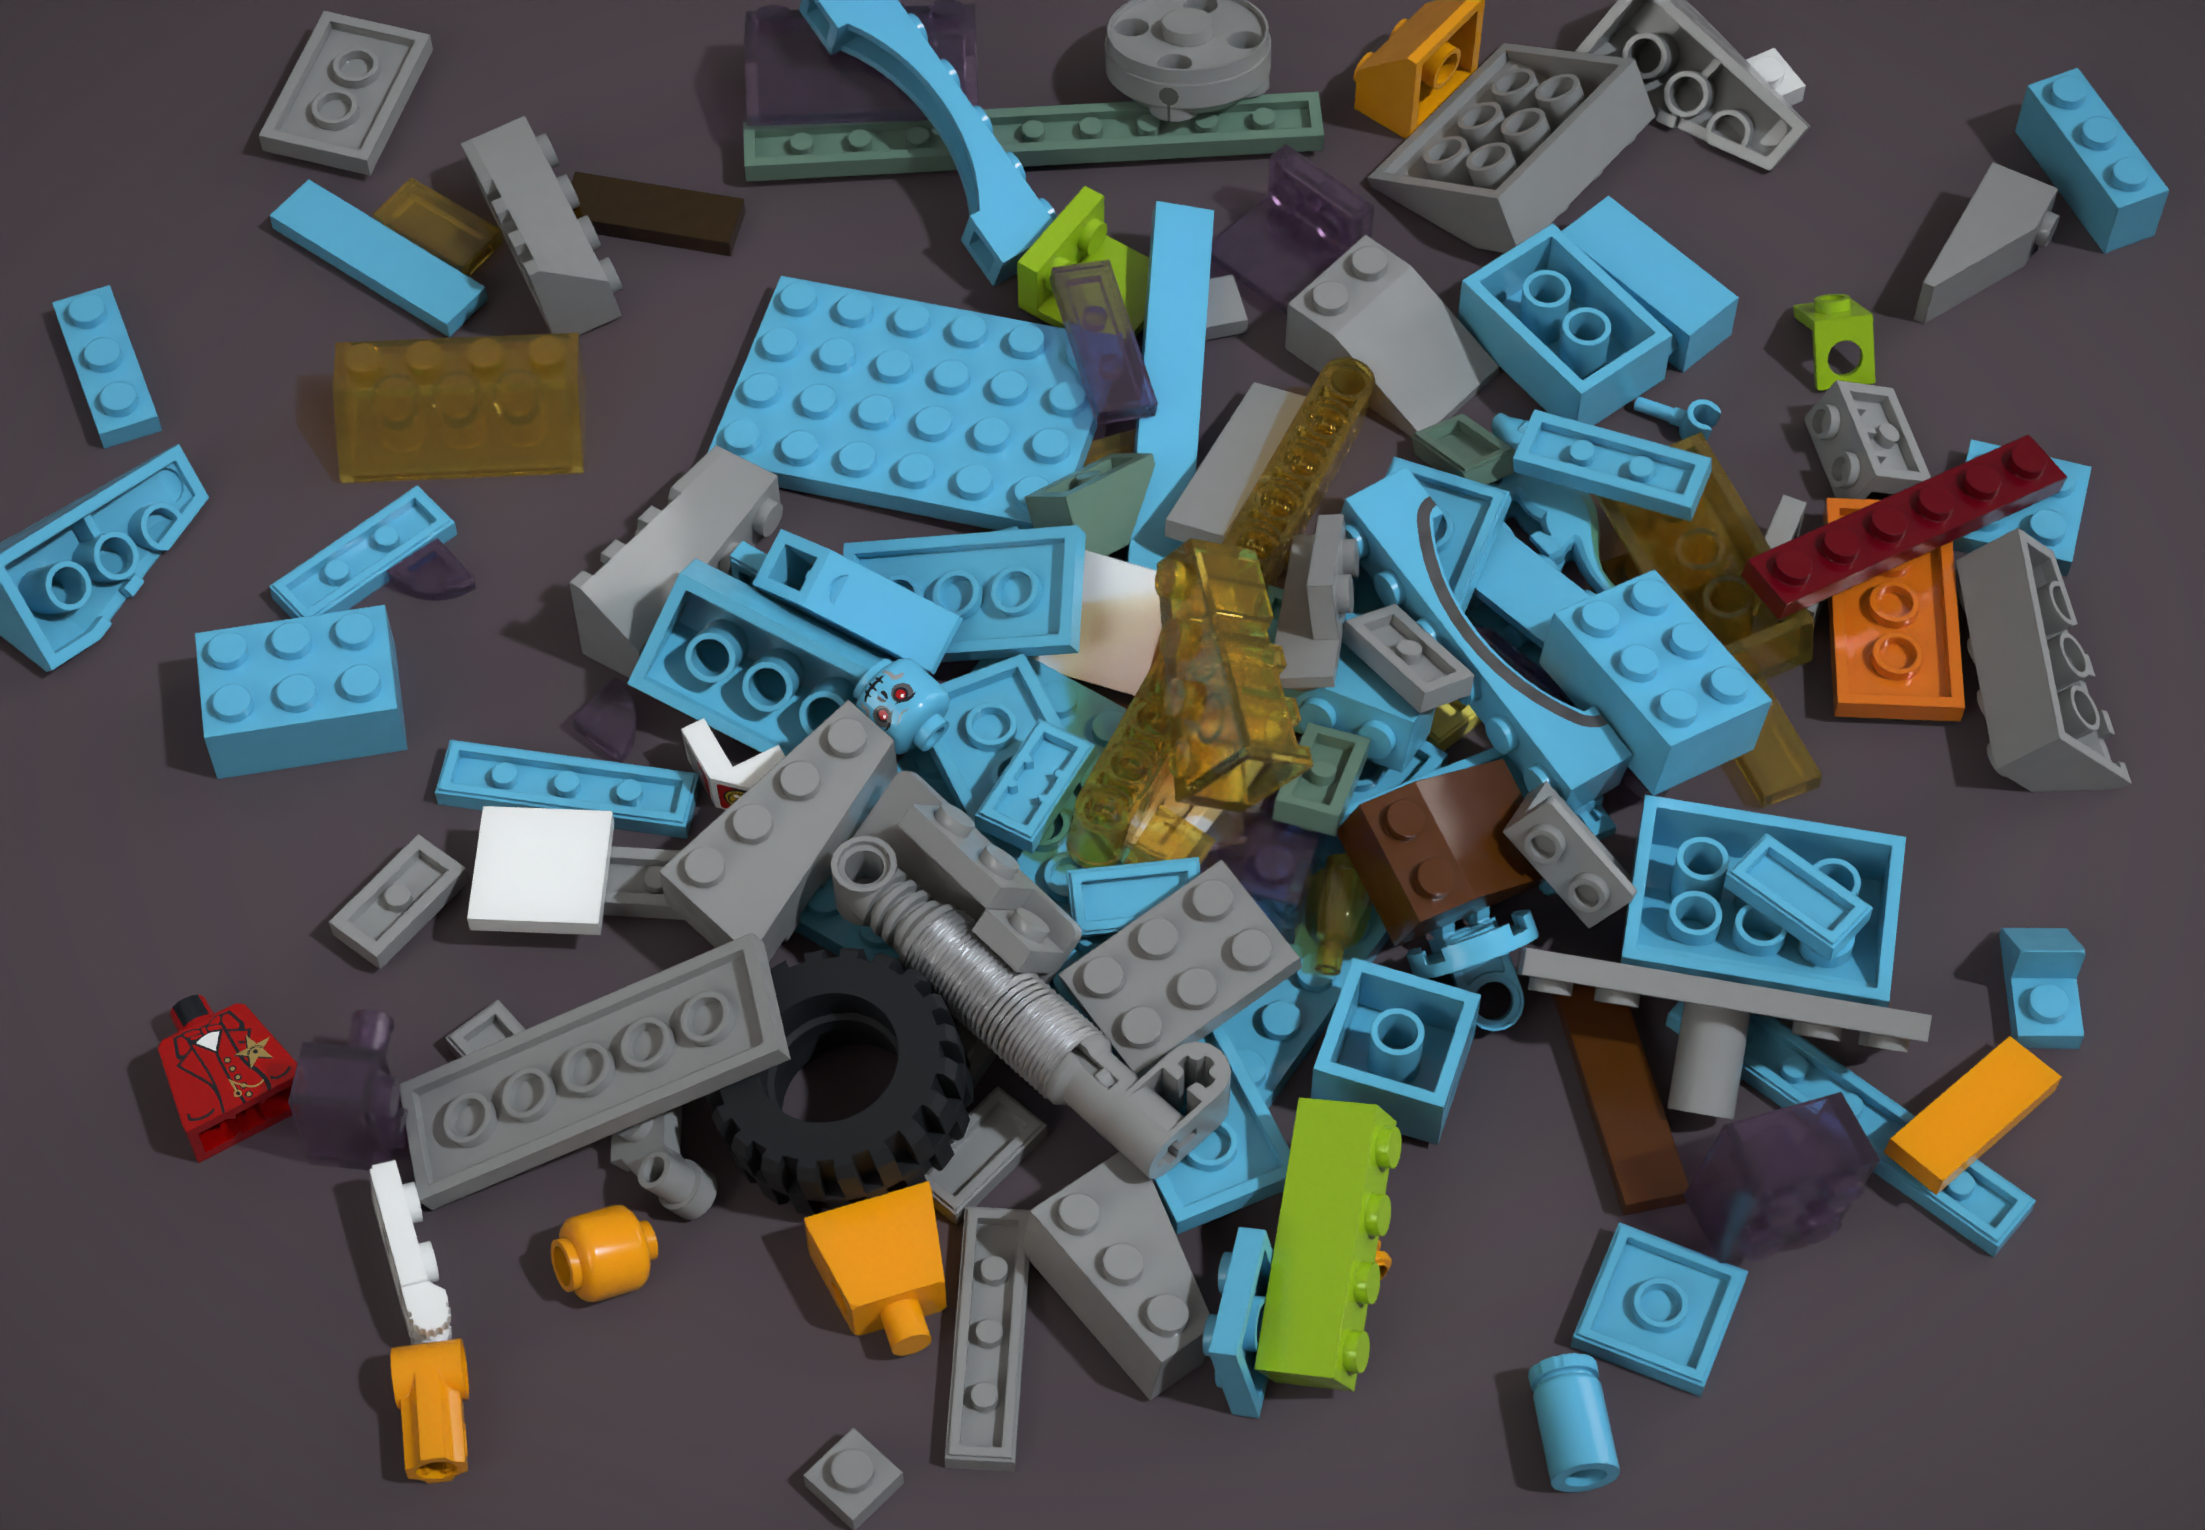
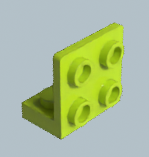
M1084 186L1017 262L1018 307L1054 327L1122 339V349L1124 352L1144 328L1149 257L1106 235L1107 224L1104 223V195Z

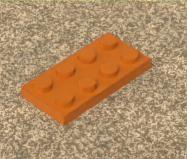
M1826 498L1823 510L1824 525L1880 500ZM1953 541L1828 598L1834 717L1961 722L1965 710Z

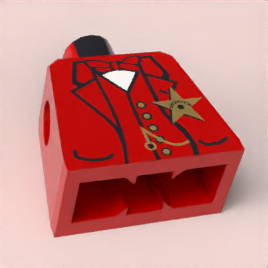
M191 995L180 1000L172 1007L170 1019L178 1032L163 1039L157 1047L182 1126L198 1163L314 1104L304 1073L298 1063L245 1004L235 1003L214 1014L204 996Z

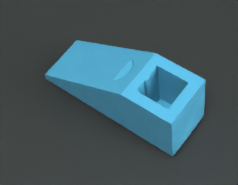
M780 529L752 583L761 592L875 650L896 659L910 658L914 660L926 672L933 675L963 620L959 615L835 551L783 529Z

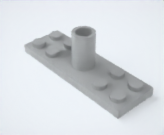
M1519 948L1516 965L1517 975L1530 977L1528 990L1572 996L1573 984L1595 987L1594 1001L1638 1008L1640 995L1684 1002L1667 1108L1727 1119H1734L1751 1014L1792 1020L1791 1034L1840 1041L1842 1029L1860 1032L1858 1045L1906 1053L1908 1052L1909 1040L1928 1042L1932 1015L1532 948Z

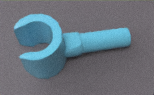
M1640 396L1637 397L1634 404L1635 411L1667 421L1669 424L1679 427L1680 437L1691 446H1699L1707 442L1712 432L1711 427L1716 426L1721 416L1720 408L1712 401L1706 399L1693 401L1688 406L1687 411Z

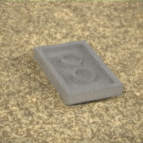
M323 11L259 134L262 150L371 176L433 51L430 34Z
M1221 859L1058 975L1063 986L1088 1019L1110 1040L1112 1050L1121 1062L1141 1078L1173 1049L1184 1043L1198 1042L1302 968V964L1297 953Z

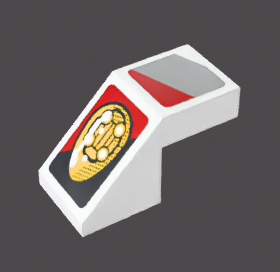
M704 718L681 729L687 759L695 773H699L703 787L717 808L727 810L785 757L780 746L777 745L732 767Z

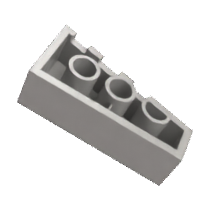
M847 700L659 870L666 903L715 948L749 933H754L764 942L769 962L783 940L788 941L800 923V915L819 887L823 888L832 875L831 861L833 853L843 842L853 838L898 773L894 740L851 701Z

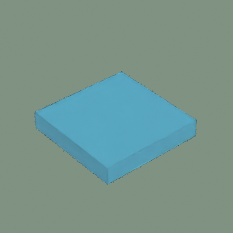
M1619 1222L1574 1332L1570 1347L1701 1397L1745 1284L1748 1271Z

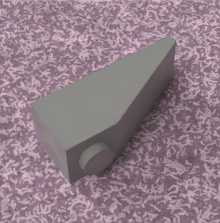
M1992 162L1925 278L1913 320L1926 324L2024 267L2036 245L2046 248L2060 218V215L2051 212L2058 188Z

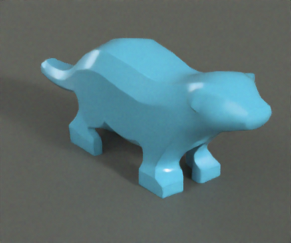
M1499 413L1493 418L1491 429L1495 436L1517 450L1529 421ZM1519 473L1499 479V484L1493 482L1487 484L1510 492L1512 502L1503 522L1510 517H1514L1523 530L1530 535L1529 540L1540 553L1551 558L1560 571H1562L1568 561H1574L1585 580L1597 593L1615 586L1604 573L1600 563L1598 515L1589 493Z

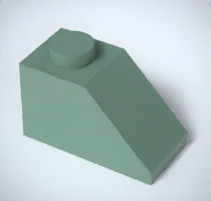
M1111 453L1025 496L1033 528L1078 525L1086 533L1085 550L1105 556L1127 546L1155 467L1153 454Z

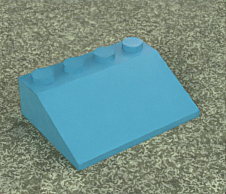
M1645 795L1630 879L1637 893L1633 900L1627 904L1620 963L1888 1008L1906 837ZM1766 833L1873 907L1870 920L1830 962L1723 886L1726 873Z

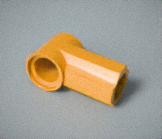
M462 1338L392 1347L390 1353L391 1375L395 1402L398 1410H401L404 1462L408 1479L425 1481L428 1484L453 1481L457 1475L468 1471V1449L463 1401L469 1400V1379Z

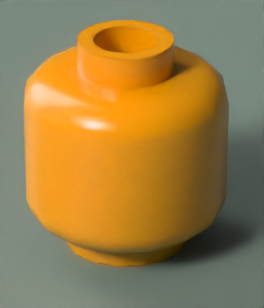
M609 1205L566 1219L559 1231V1238L551 1243V1261L557 1280L566 1292L574 1291L578 1297L586 1302H599L642 1288L649 1278L651 1261L658 1257V1243L655 1232L648 1221H639L635 1214L624 1205Z

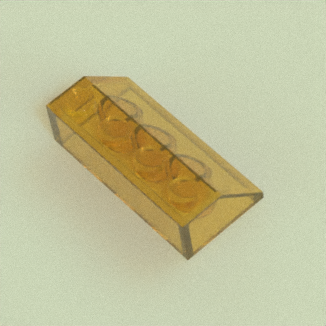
M579 333L335 342L333 400L341 483L584 473L586 375Z
M1701 432L1668 445L1712 458V472L1691 521L1595 495L1639 573L1642 575L1655 569L1756 683L1812 661L1814 620L1807 608L1778 620L1741 576L1748 559L1771 548Z

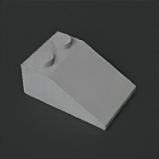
M1367 235L1363 236L1288 303L1285 349L1410 437L1417 431L1450 419L1499 372L1498 364L1415 269Z

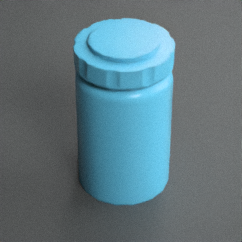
M1568 1353L1546 1358L1533 1365L1528 1371V1378L1531 1390L1534 1392L1533 1401L1551 1486L1555 1490L1562 1492H1582L1597 1489L1613 1482L1619 1476L1620 1468L1602 1385L1598 1380L1599 1372L1596 1360L1590 1355Z

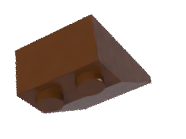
M1504 759L1407 784L1359 804L1339 827L1337 835L1395 947L1547 882L1503 833V830L1524 800Z

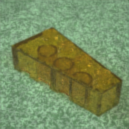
M1190 538L1157 563L1155 575V590L1160 600L1162 626L1159 646L1161 653L1164 655L1167 688L1164 696V707L1169 715L1171 739L1169 769L1174 776L1175 801L1242 813L1312 768L1314 764L1309 747L1298 745L1293 727H1296L1302 719L1296 698L1285 697L1279 675L1287 667L1282 646L1270 643L1267 629L1274 616L1256 551Z

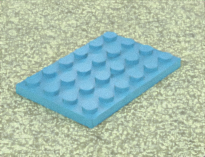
M781 276L708 452L717 445L778 475L780 488L993 530H1001L1016 525L1018 529H1032L1033 525L1025 496L1083 468L1123 356L1122 339Z

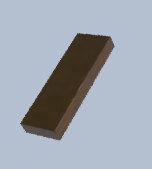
M575 172L571 182L581 205L573 209V212L577 219L588 215L597 235L731 256L746 212L744 199L581 172Z

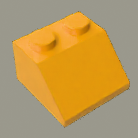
M1435 0L1425 3L1409 20L1404 18L1399 21L1392 30L1389 39L1375 53L1368 52L1358 63L1353 76V80L1356 82L1354 109L1407 139L1478 69L1485 0Z

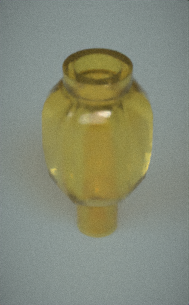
M1347 854L1329 855L1326 858L1325 867L1312 875L1307 891L1305 926L1311 939L1318 945L1314 969L1324 975L1333 976L1341 973L1344 950L1358 943L1364 936L1371 913L1372 901Z

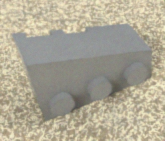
M1118 1152L1030 1210L1021 1245L1026 1251L1029 1261L1149 1400H1152L1203 1364L1205 1358L1203 1352V1332L1210 1313L1152 1179L1148 1178L1123 1154Z

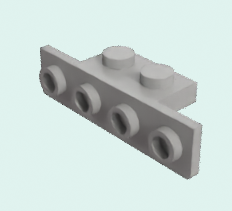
M1344 514L1318 515L1315 534H1298L1293 537L1269 672L1270 687L1272 689L1311 691L1317 688L1335 687L1346 613H1353L1354 608L1352 577H1358L1359 575L1357 539H1347Z

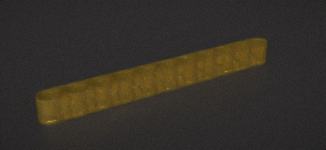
M1338 357L1330 360L1321 370L1079 792L1073 810L1066 846L1070 857L1084 868L1115 866L1122 859L1246 637L1268 586L1275 585L1289 560L1293 537L1304 533L1361 431L1373 392L1375 377L1368 365L1360 360L1350 357Z

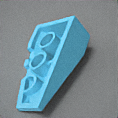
M179 444L168 448L0 543V636L46 672L54 670L103 637L112 625L110 622L112 617L127 598L133 597L145 582L142 579L162 552L168 551L208 500V494Z

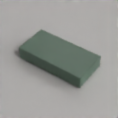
M1464 414L1457 415L1411 435L1415 455L1434 469L1486 485L1516 473L1513 469V457L1516 449Z

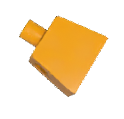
M929 1181L804 1218L810 1257L852 1333L862 1336L885 1329L892 1353L898 1356L914 1354L926 1348L931 1343L932 1338L924 1317L941 1312L947 1307L944 1271L933 1195Z

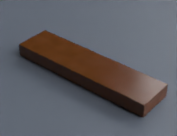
M1573 984L1572 996L1552 994L1623 1216L1688 1203L1691 1190L1630 1007L1594 1001L1595 987Z

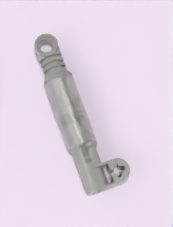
M858 836L843 842L833 853L831 872L836 909L841 916L852 924L870 927L872 932L878 937H882L883 941L889 947H893L898 954V960L903 970L915 969L930 982L933 994L941 995L950 1013L964 1027H967L968 1031H972V1034L981 1039L983 1044H987L994 1054H998L1000 1059H1004L1005 1063L1011 1069H1014L1015 1073H1019L1020 1077H1023L1030 1086H1033L1034 1090H1038L1039 1094H1042L1044 1098H1047L1055 1105H1068L1148 1178L1157 1179L1166 1174L1216 1130L1227 1117L1230 1105L1231 1069L1228 1059L1220 1049L1209 1043L1197 1041L1184 1043L1169 1052L1145 1075L1139 1078L1112 1054L1110 1040L1103 1035V1032L1099 1031L1092 1022H1089L1088 1018H1084L1083 1014H1079V1011L1075 1010L1074 1006L1070 1005L1068 1001H1065L1064 997H1061L1054 989H1051L1049 984H1045L1044 980L1040 979L1036 973H1017L972 931L976 924L975 919H972L970 915L966 914L965 911L956 905L942 904L936 901L928 891L923 890L917 881L912 880L910 875L897 865L896 854L888 843L878 837ZM864 878L876 879V881L869 884L855 883L859 879ZM1187 1088V1110L1184 1117L1178 1111L1184 1105V1089Z

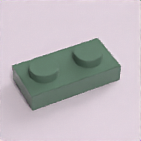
M1308 722L1275 799L1272 820L1291 824L1307 831H1317L1336 836L1366 763L1371 738Z

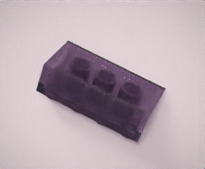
M938 0L927 6H905L901 3L908 14L913 13L920 19L927 32L928 43L940 60L946 59L950 62L959 77L961 90L973 106H979L975 4H962L956 0ZM767 5L759 8L757 11H746L744 45L747 126L928 120L907 94L875 68L841 50L830 55L799 10H790L782 5Z

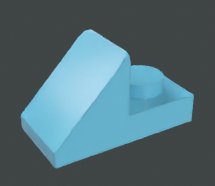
M2001 928L1999 937L2012 1038L2026 1049H2079L2084 1038L2077 976L2086 956L2085 948L2067 928Z

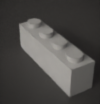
M522 116L461 143L474 178L556 344H561L621 317V312L614 297V293L623 290L620 279L609 257L598 261L594 251L602 246L588 215L576 218L573 209L581 206L567 174L556 178L552 168L559 166L560 163L546 133L535 137L526 117Z
M717 445L714 446L671 487L668 505L663 510L651 505L638 518L635 536L627 544L615 539L601 552L600 561L605 564L594 575L582 570L569 582L582 654L630 678L679 573L697 558L732 576L730 554L742 541L754 547L762 536L768 537L775 531L783 514L778 475Z
M2016 528L1957 559L1956 564L1961 585L1958 587L1957 595L1963 610L1966 612L1970 638L1967 640V648L1970 657L1976 664L1980 690L1977 692V701L1986 718L1990 742L1987 744V755L1996 772L2003 777H2008L2031 792L2122 789L2132 784L2125 763L2120 761L2112 762L2105 739L2115 735L2109 714L2105 710L2098 711L2093 699L2089 695L2085 682L2096 676L2089 655L2085 654L2079 642L2068 632V628L2078 623L2054 552L2021 529Z

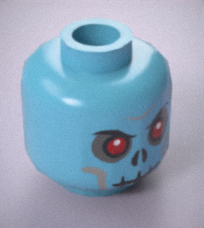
M887 658L877 662L863 675L854 689L853 696L857 699L856 707L894 740L896 754H904L917 747L925 752L936 745L949 728V722L944 718L950 704L948 692L910 658L898 659L894 662Z

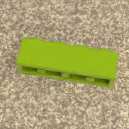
M1300 1097L1298 1099L1254 1368L1276 1383L1354 1392L1357 1373H1363L1366 1369L1370 1352L1369 1336L1364 1331L1368 1304L1375 1303L1380 1289V1268L1375 1263L1378 1238L1387 1233L1391 1219V1202L1389 1196L1385 1195L1389 1168L1394 1169L1397 1166L1402 1146L1401 1133L1399 1128L1396 1127L1397 1121L1376 1104Z

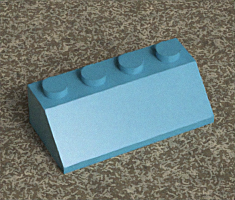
M695 558L679 573L627 684L697 720L704 718L708 726L761 753L779 745L786 756L847 700L856 706L857 699L853 696L854 689L863 675L872 666L883 659L888 658L891 662L896 660Z

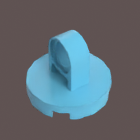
M1530 910L1514 911L1511 914L1514 925L1511 926L1508 923L1499 927L1496 918L1492 917L1481 924L1455 930L1456 934L1438 942L1437 939H1432L1429 941L1433 953L1428 956L1425 950H1421V947L1413 948L1406 955L1413 975L1430 979L1450 974L1455 987L1474 993L1488 982L1495 981L1504 984L1511 996L1509 1009L1503 1016L1496 1019L1483 1018L1478 1013L1477 1025L1482 1029L1493 1032L1509 1028L1522 1015L1525 1003L1523 990L1509 952L1527 945L1539 936Z

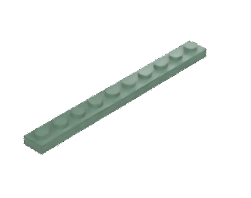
M1319 91L1262 94L1253 98H1244L1227 108L1198 113L1197 116L1180 122L1160 120L1151 114L1148 107L1135 101L983 109L991 121L993 135L1005 152H1012L1019 159L1023 167L1323 151L1324 129ZM924 113L743 122L746 182L957 170L945 143Z

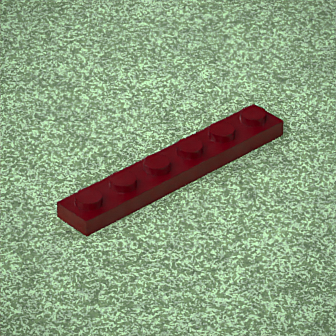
M2028 434L1747 560L1741 576L1777 619L1781 620L2059 493L2067 476Z

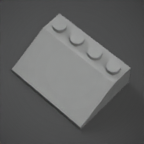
M1503 43L1367 178L1370 186L1471 246L1506 253L1549 226L1559 215L1564 213L1568 209L1569 204L1593 180L1602 174L1607 165L1626 146L1636 139V136L1655 117L1635 59Z

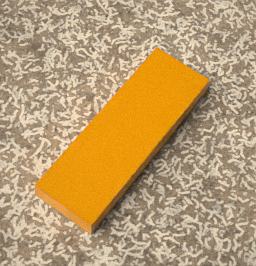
M2009 1036L1889 1139L1884 1153L1937 1195L2056 1090L2062 1076Z

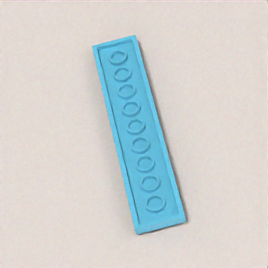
M1024 653L940 684L950 696L949 708L944 717L949 722V728L940 741L928 751L957 807L965 812L974 823L975 814L1038 719L1065 730ZM1088 771L1084 774L1033 854L976 828L993 845L1010 854L1018 862L1019 869L1070 917L1066 878L1067 870L1136 863ZM1113 935L1081 938L1049 983L1050 988L1054 989L1061 997H1064L1065 1001L1074 1006V1009L1078 1010L1079 1014H1083L1084 1018L1088 1017L1063 986L1058 974ZM1223 1024L1198 1042L1209 1043L1220 1049L1229 1061L1231 1085L1228 1115L1216 1130L1163 1176L1152 1179L1177 1235L1284 1191L1290 1149ZM1187 1088L1184 1089V1104L1178 1111L1184 1117L1187 1110Z

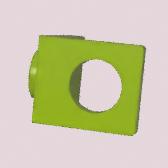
M1846 294L1821 295L1815 297L1813 303L1793 305L1794 318L1812 330L1814 379L1817 390H1828L1836 380L1868 385L1876 382L1873 314ZM1841 341H1852L1857 344L1860 350L1858 365L1849 373H1834L1828 365V354L1831 348Z

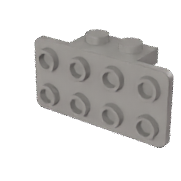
M901 771L896 774L853 836L866 835L878 837L888 843L896 854L897 865L909 874L912 880L917 881L923 890L928 891L936 901L942 904L958 906L966 914L970 915L972 919H975L976 923L986 909L1016 910L1017 908H1023L1042 919L1050 929L1047 937L1065 952L1050 974L1036 973L1040 979L1044 980L1045 984L1050 983L1081 939L1082 933L1079 924L1019 869L1018 862L1006 851L993 845L975 828V823L965 812L949 804L915 772ZM864 878L859 879L855 883L869 884L876 881V879Z

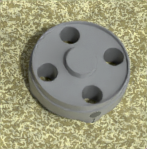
M1131 0L1117 9L1109 20L1104 44L1105 70L1108 79L1126 96L1148 107L1151 114L1160 120L1168 122L1189 120L1197 116L1198 113L1227 108L1244 98L1260 96L1269 89L1271 36L1268 21L1262 11L1247 0Z

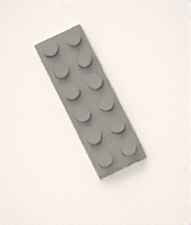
M749 933L400 1083L399 1090L420 1203L431 1210L437 1209L790 1060L764 942L754 933Z

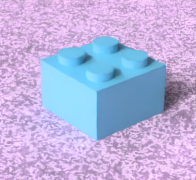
M1353 957L1313 1068L1311 1099L1376 1104L1397 1121L1396 1127L1399 1128L1402 1135L1438 1145L1475 1035L1481 994Z

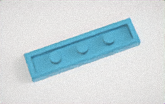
M309 179L269 215L274 230L449 338L488 301L485 286Z
M450 740L435 795L438 805L483 811V806L612 811L615 822L614 829L687 839L700 790L699 773Z

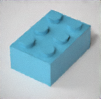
M1553 223L1462 280L1458 320L1492 359L1550 414L1595 425L1665 379L1673 334Z
M1655 569L1554 612L1539 659V664L1579 710L1586 711L1593 706L1596 707L1633 754L1628 767L1653 796L1754 750L1772 703V699Z
M385 605L195 633L204 740L217 779L408 750L396 646Z

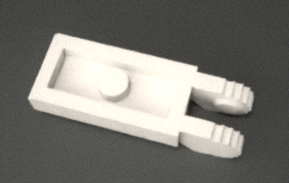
M396 1160L372 1165V1169H369L372 1203L409 1337H411V1344L452 1339L450 1326L451 1310L446 1290L432 1283L439 1281V1272L431 1241L418 1243L413 1225L423 1221L415 1183L402 1184Z

